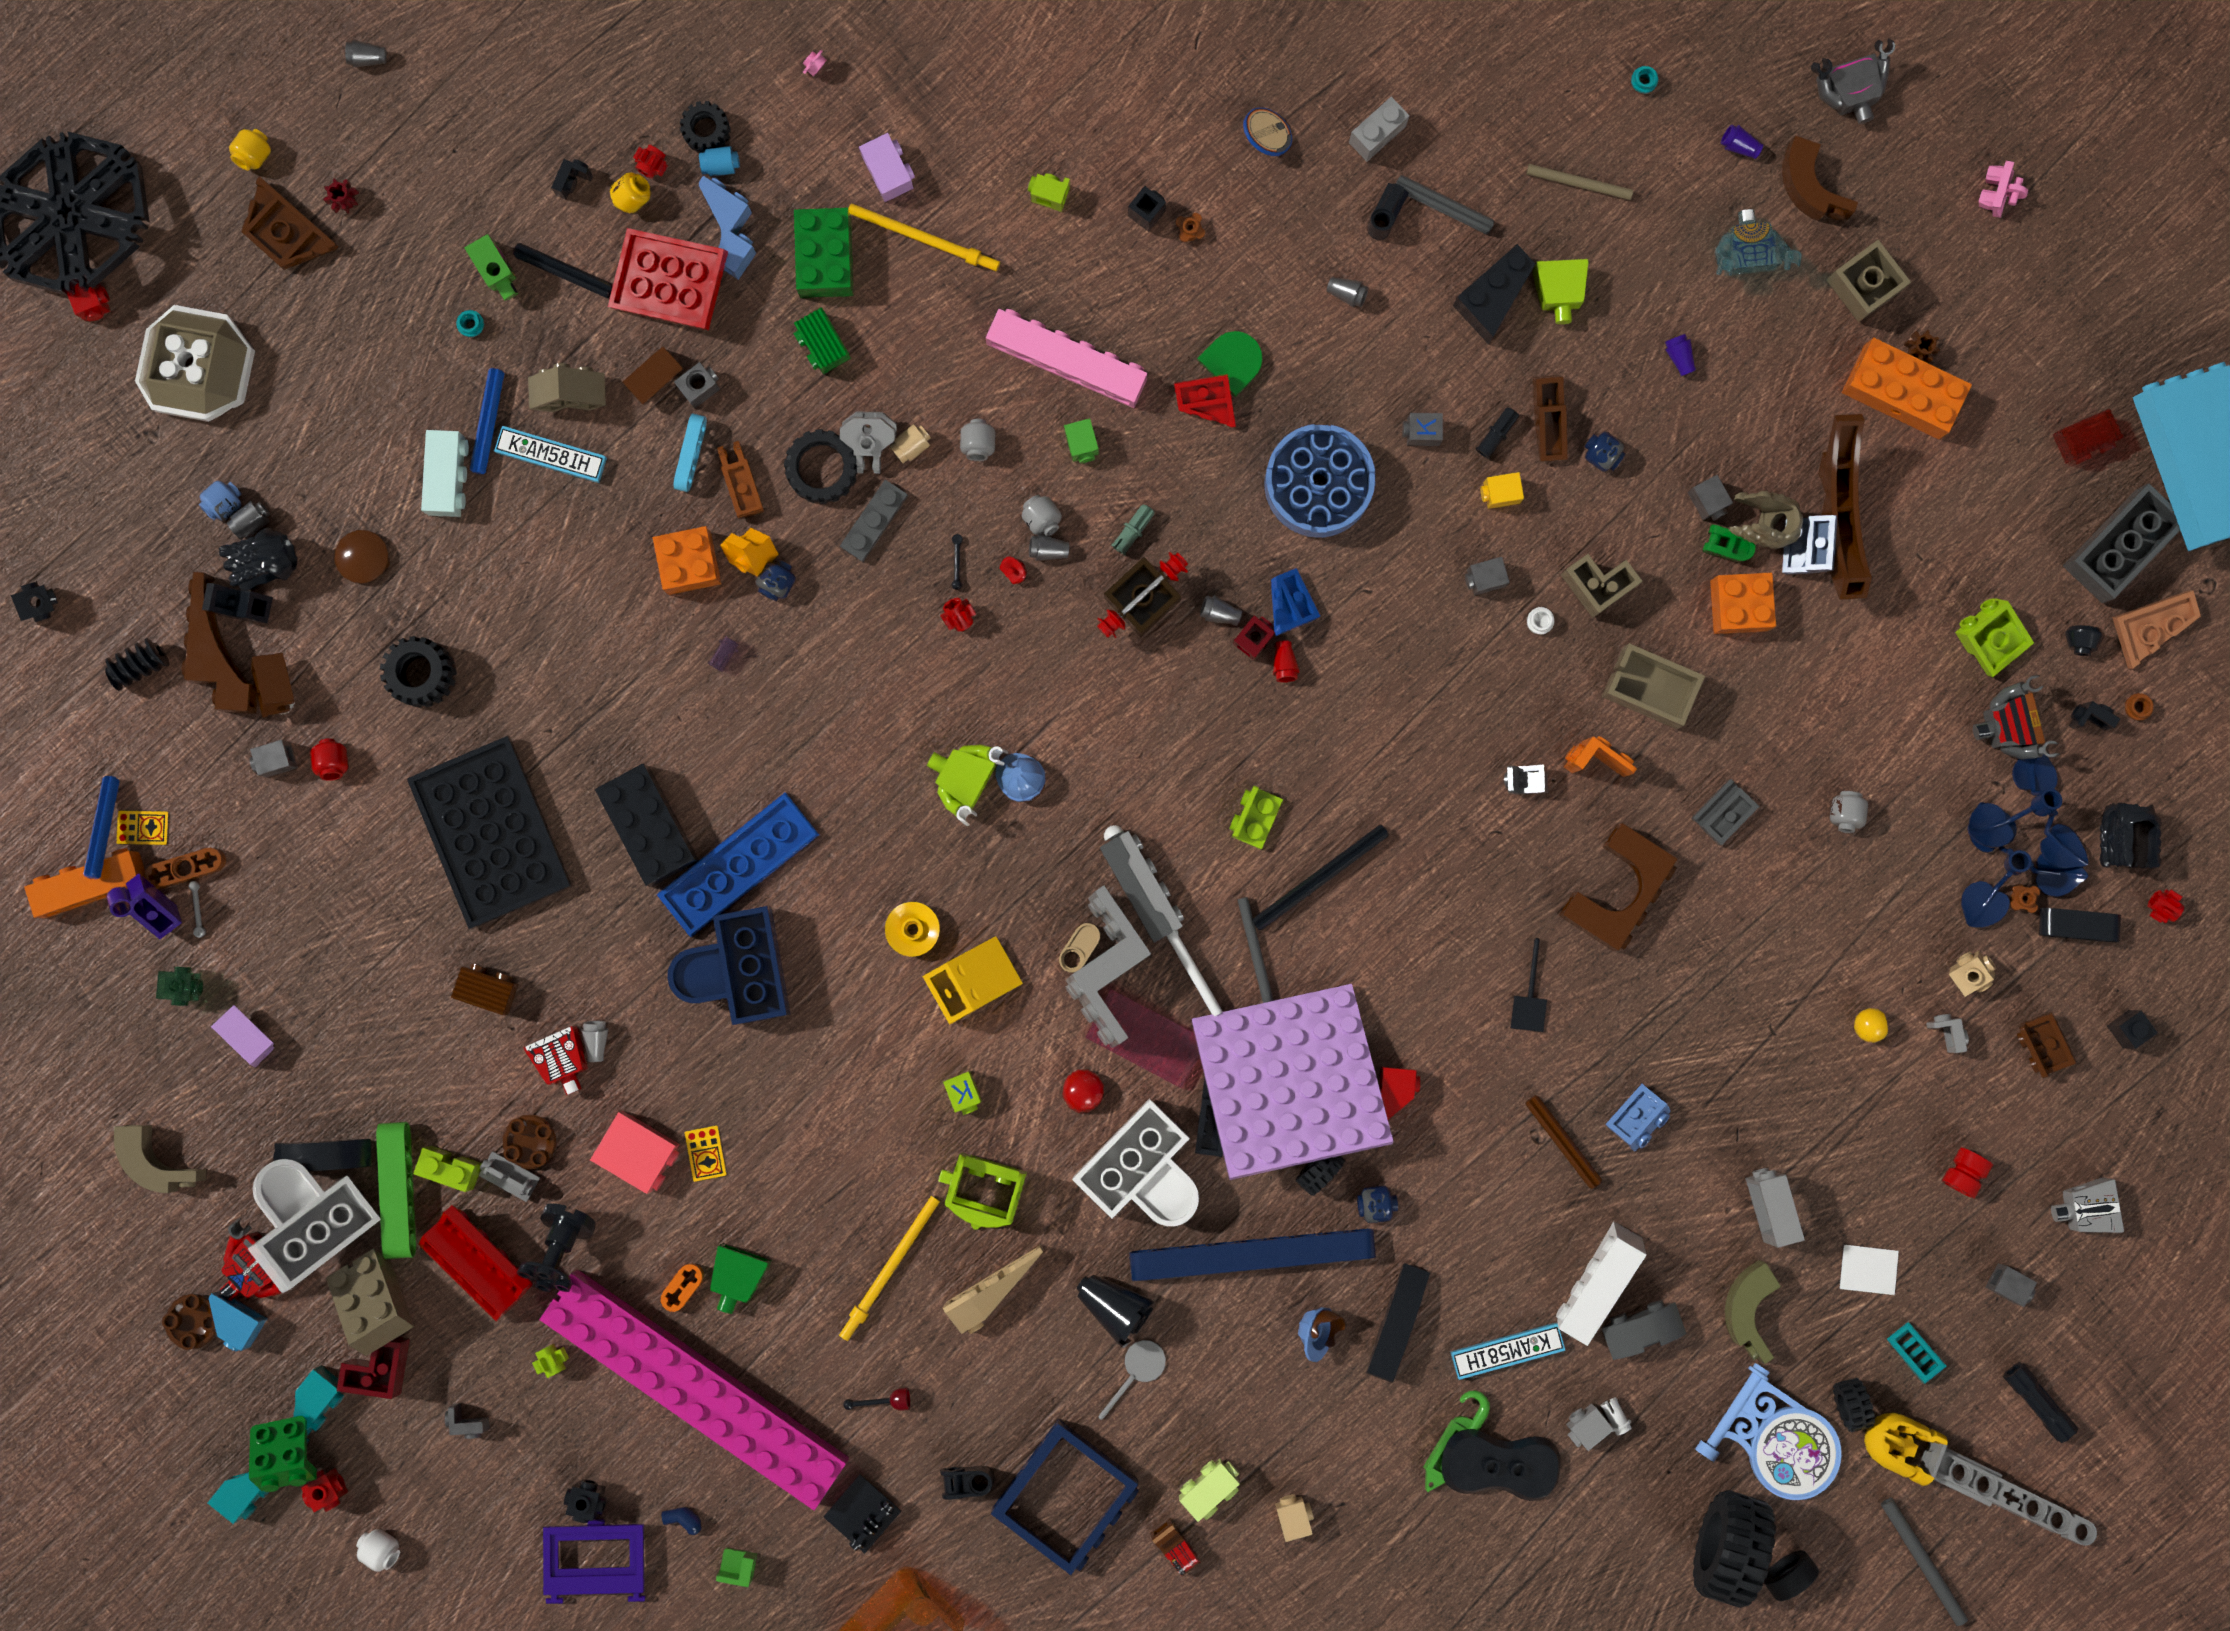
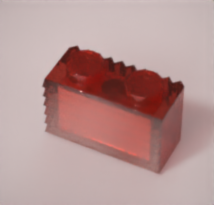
M2111 409L2102 411L2052 434L2065 463L2075 461L2076 465L2091 459V453L2099 450L2103 454L2116 448L2115 442L2123 438V434H2121Z

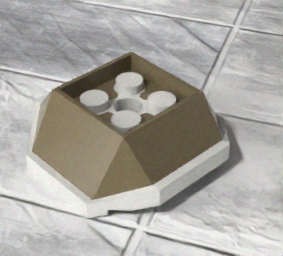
M173 305L146 329L135 382L151 410L158 413L209 422L231 408H236L244 403L255 350L227 314ZM193 357L192 365L185 367L187 359Z

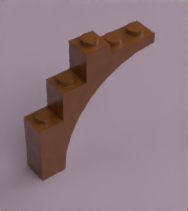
M1862 414L1834 416L1827 452L1822 453L1818 472L1826 493L1821 516H1837L1834 570L1829 572L1839 600L1867 598L1872 579L1863 546L1859 513V458L1865 422Z

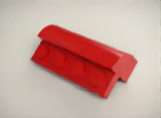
M453 1205L443 1212L439 1222L422 1236L418 1244L496 1322L533 1285L529 1279L517 1275L519 1267H516L509 1260L507 1254L489 1240L483 1230L477 1229L469 1221V1217L464 1211L457 1209Z

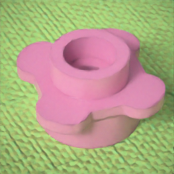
M820 50L818 54L812 51L803 62L806 66L803 71L804 74L808 71L814 77L825 64L827 59L821 55L823 50Z

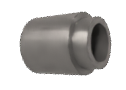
M250 501L230 516L231 520L227 522V525L242 540L245 537H251L269 523L267 517L270 513L261 502L255 504L253 501Z

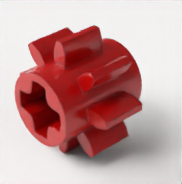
M648 145L644 149L639 147L633 156L637 163L635 169L649 179H653L654 175L662 177L668 167L664 161L666 155L652 145Z
M953 598L944 604L943 610L945 613L941 614L940 617L950 631L955 628L956 631L961 632L973 624L972 616L976 615V612L967 599L962 601L960 598Z
M2165 889L2164 892L2161 890L2156 891L2148 901L2147 906L2153 910L2149 916L2160 923H2167L2168 920L2171 922L2176 921L2184 911V905L2179 902L2183 896L2172 889L2170 891Z

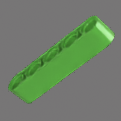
M408 1122L379 1123L376 1131L382 1254L384 1259L412 1258L416 1253V1229L410 1125Z

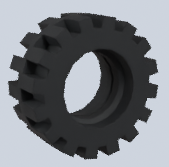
M698 101L696 106L693 107L692 104L688 106L689 110H684L682 113L683 119L680 118V130L688 146L692 150L695 149L697 153L705 152V149L725 147V141H729L731 128L722 108L720 109L715 103L712 105L710 101H705V104ZM706 118L714 120L716 130L713 134L707 137L696 135L694 128L697 122Z
M1336 1156L1309 1162L1301 1170L1295 1181L1311 1196H1314L1334 1178L1343 1167L1345 1159L1342 1156Z
M1853 1378L1835 1383L1833 1394L1837 1404L1836 1408L1849 1432H1856L1873 1427L1875 1413L1870 1402L1871 1398L1867 1394V1389L1863 1386L1862 1381L1859 1378Z

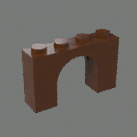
M1623 823L1616 825L1603 848L1626 862L1635 872L1638 888L1632 903L1620 911H1610L1602 908L1581 893L1574 892L1558 915L1612 951H1619L1620 948L1624 950L1633 937L1630 935L1635 925L1639 927L1647 916L1645 909L1650 902L1654 904L1662 893L1660 886L1664 880L1668 881L1677 869L1674 864L1678 860Z

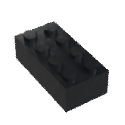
M642 763L595 789L645 886L653 887L699 861L648 765Z

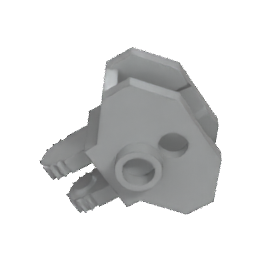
M856 411L842 422L840 440L854 450L857 473H864V456H873V471L876 474H880L881 455L883 449L895 441L897 423L884 412Z

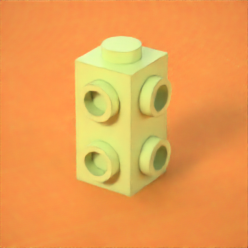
M1220 1458L1216 1462L1213 1460L1209 1461L1201 1469L1202 1475L1195 1481L1193 1479L1188 1480L1180 1488L1179 1501L1197 1522L1202 1518L1205 1520L1209 1519L1218 1510L1216 1506L1223 1499L1228 1501L1238 1492L1237 1486L1240 1483L1237 1476L1239 1472L1231 1462L1228 1461L1225 1464Z

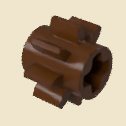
M1926 330L1921 336L1919 332L1915 331L1911 334L1912 340L1905 342L1904 346L1908 347V354L1920 360L1924 359L1926 363H1930L1933 360L1932 354H1937L1941 350L1936 347V341L1939 337L1934 338L1929 334V330ZM1924 345L1925 349L1921 350L1919 346Z

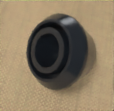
M2075 625L2070 626L2065 631L2069 649L2074 650V655L2091 656V652L2098 650L2105 636L2100 628L2094 626Z

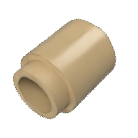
M913 424L895 438V443L890 448L899 460L905 463L907 460L912 461L930 446L927 441L931 437L922 426L916 428Z

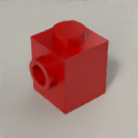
M78 283L75 286L74 295L66 290L74 314L84 321H96L101 319L103 314L111 312L107 303L110 301V297L100 283L93 289L89 286L88 291L80 288Z

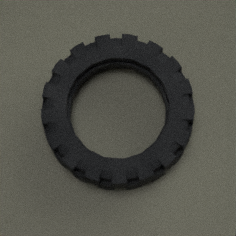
M816 429L815 432L810 433L808 431L803 433L804 436L797 437L793 441L791 448L789 447L786 452L787 457L784 460V467L789 484L801 498L811 503L827 504L830 501L836 502L840 500V497L846 496L850 492L849 489L856 482V475L858 473L856 455H854L853 449L840 440L839 435L830 430ZM819 445L830 446L836 449L842 456L844 463L840 479L832 486L823 489L813 488L806 484L799 472V463L803 454L810 448Z

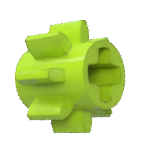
M552 1344L535 1353L538 1360L532 1364L537 1375L544 1372L546 1377L549 1378L566 1369L563 1362L567 1361L569 1357L564 1347L557 1349L555 1344Z

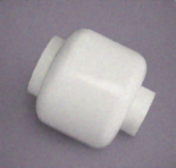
M375 1529L370 1533L365 1532L359 1538L356 1545L358 1547V1560L376 1572L390 1569L400 1555L398 1540L381 1529Z

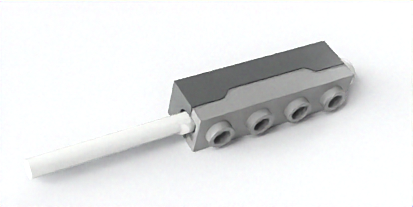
M1116 825L1108 827L1104 832L1105 841L1109 839L1111 841L1102 845L1100 850L1151 940L1155 943L1167 936L1211 1014L1214 1016L1219 1015L1223 1012L1178 935V929L1183 927L1180 921L1184 920V917L1177 905L1171 907L1167 900V897L1171 895L1164 882L1162 881L1158 884L1153 874L1157 870L1151 859L1147 858L1145 860L1139 851L1144 848L1136 834L1131 836L1129 831L1124 833V830Z

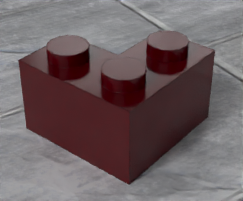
M402 1337L393 1339L372 1352L370 1361L351 1358L342 1362L337 1391L393 1399L400 1395L410 1339Z

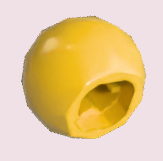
M1875 1008L1861 1011L1854 1021L1856 1034L1866 1042L1876 1043L1884 1039L1888 1034L1885 1014Z

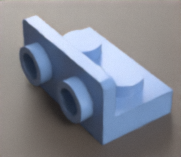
M1641 1084L1605 1125L1635 1152L1639 1147L1643 1148L1648 1144L1652 1137L1650 1134L1657 1127L1661 1128L1665 1125L1670 1117L1669 1113L1671 1110L1663 1100Z

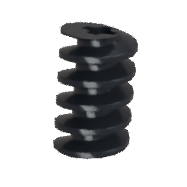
M147 637L144 639L145 648L137 642L134 644L135 653L127 647L125 648V658L118 652L115 653L117 662L114 663L109 657L106 658L107 667L105 668V673L111 685L116 690L121 691L123 685L128 687L132 684L133 680L136 682L140 681L142 675L148 677L152 674V670L158 672L162 669V665L168 667L170 665L169 659L161 646L156 642L153 643Z

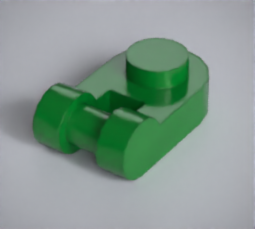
M1711 525L1708 532L1710 535L1709 541L1704 544L1702 550L1709 555L1742 563L1754 555L1756 546L1753 542L1750 543L1742 539V537L1734 535L1727 528ZM1721 538L1728 540L1726 548L1719 546Z

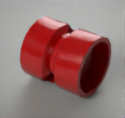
M1960 1147L1953 1159L1956 1165L1955 1168L1947 1170L1942 1182L1954 1190L1975 1199L1982 1186L1979 1180L1987 1178L1993 1164L1982 1156Z

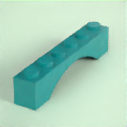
M322 1365L314 1368L295 1391L293 1417H305L307 1420V1436L312 1430L317 1431L327 1419L324 1415L330 1407L334 1409L344 1398L342 1392L337 1391L338 1378ZM249 1472L234 1475L225 1480L207 1504L234 1524L242 1518L247 1520L257 1508L254 1503L260 1496L264 1498L269 1492L261 1491L249 1480Z

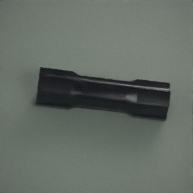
M2018 1362L2005 1371L2003 1378L2036 1413L2045 1428L2057 1442H2066L2077 1433L2079 1428L2053 1401L2024 1363Z

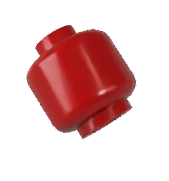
M326 738L320 740L319 744L312 747L310 756L313 773L325 781L342 778L349 768L345 745L336 742L335 739Z

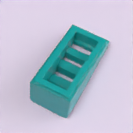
M1909 1322L1886 1339L1923 1384L1927 1383L1946 1367L1944 1362ZM1909 1332L1912 1337L1900 1346L1897 1341ZM1914 1342H1917L1920 1346L1908 1355L1905 1350ZM1924 1350L1927 1355L1915 1364L1912 1359ZM1931 1359L1934 1364L1925 1372H1922L1920 1367Z

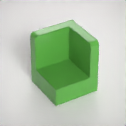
M725 1548L716 1581L749 1587L753 1580L758 1553Z

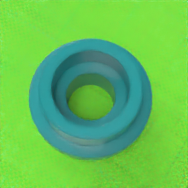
M1641 66L1633 72L1631 84L1639 93H1650L1658 84V74L1649 66ZM1640 78H1647L1648 84L1641 83Z
M466 310L457 318V329L466 337H476L484 328V320L478 312ZM469 321H475L473 328H467Z

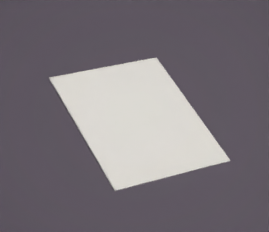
M1844 1245L1840 1289L1895 1295L1899 1251Z

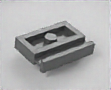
M1729 779L1691 819L1721 846L1760 806L1739 788L1732 779Z

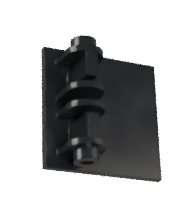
M860 1474L823 1517L851 1541L849 1545L855 1551L860 1549L865 1554L901 1513V1510Z

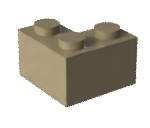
M557 363L554 364V368L541 369L538 374L528 377L529 409L553 413L570 407L591 411L606 405L604 373L593 372L591 367L574 369L570 368V364Z
M1589 554L1582 557L1561 574L1592 618L1643 582L1627 560L1604 575Z

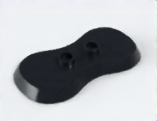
M1475 1429L1462 1430L1450 1437L1442 1457L1443 1479L1454 1491L1471 1494L1488 1489L1507 1491L1527 1501L1541 1500L1550 1495L1556 1487L1561 1468L1559 1451L1550 1440L1533 1436L1515 1441H1503Z

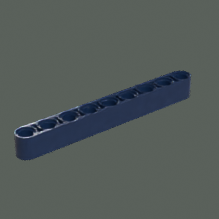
M1373 1229L1344 1230L1129 1252L1132 1281L1352 1261L1376 1257Z

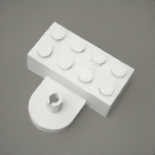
M1150 1098L1072 1178L1111 1218L1132 1199L1155 1222L1164 1226H1178L1187 1222L1194 1215L1199 1202L1195 1183L1171 1159L1190 1138Z
M288 1159L276 1160L263 1167L256 1175L253 1183L254 1199L275 1229L249 1247L248 1250L281 1293H284L297 1285L381 1219L348 1176L338 1180L323 1191L307 1169L300 1163Z

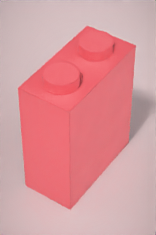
M621 1111L616 1115L590 1161L648 1194L653 1189L657 1191L666 1177L662 1174L667 1165L672 1167L677 1160L680 1152L676 1150L680 1144L627 1112Z

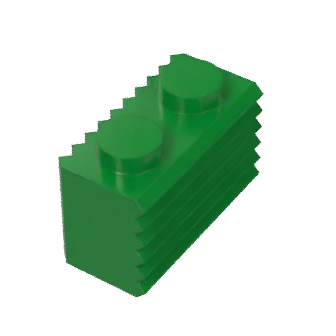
M822 307L794 323L797 331L793 334L801 347L806 345L811 354L807 355V358L814 370L819 368L822 374H825L851 359Z

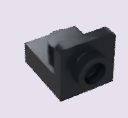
M564 159L551 187L555 195L566 200L569 193L572 194L577 186V176L591 182L593 175L588 169L589 166L577 159H574L573 162Z

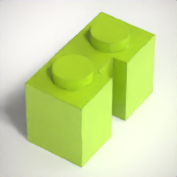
M434 1146L422 1148L413 1174L463 1192L474 1190L482 1163L463 1156L450 1160L451 1152Z

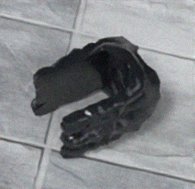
M271 527L262 529L255 537L219 547V555L228 558V560L223 562V567L225 570L232 572L228 578L230 585H239L240 589L244 591L252 590L258 585L275 579L288 580L292 572L297 568L298 557L295 554L294 545L287 538V535L275 531Z
M2121 802L2106 806L2102 815V824L2100 825L2101 854L2099 860L2102 867L2109 868L2110 865H2116L2117 867L2123 865L2128 868H2137L2139 865L2140 868L2147 869L2160 866L2161 858L2159 854L2162 843L2160 827L2162 820L2155 813L2152 804L2148 807H2140L2138 804Z

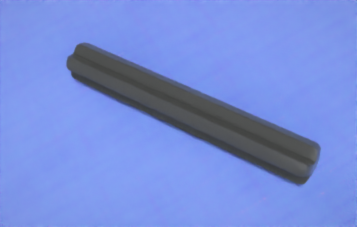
M1403 175L1396 182V184L1403 186L1409 192V197L1482 233L1489 234L1494 225L1493 219Z

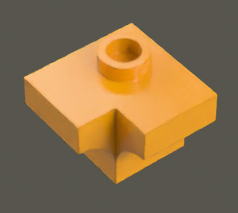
M750 528L740 537L731 533L720 545L730 564L736 566L743 573L749 572L757 577L762 573L765 565L768 562H772L779 555L770 536L753 528Z

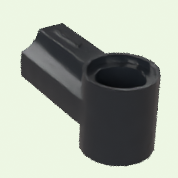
M1396 183L1387 184L1375 210L1371 214L1367 226L1368 234L1373 239L1383 240L1389 236L1409 195V192L1403 186ZM1382 220L1387 226L1383 228L1378 227L1375 221Z

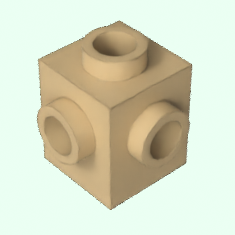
M1980 951L1974 954L1971 952L1963 954L1956 960L1957 964L1950 968V977L1965 997L1976 990L1979 993L1983 992L1993 985L1992 981L1995 977L1994 970H1996V966L1988 955L1983 956Z

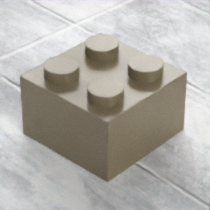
M1879 240L1838 268L1826 280L1858 322L1892 299L1911 283Z

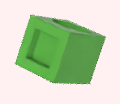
M1090 418L1064 425L1073 462L1078 460L1079 463L1093 461L1095 459L1094 456L1099 455V449Z

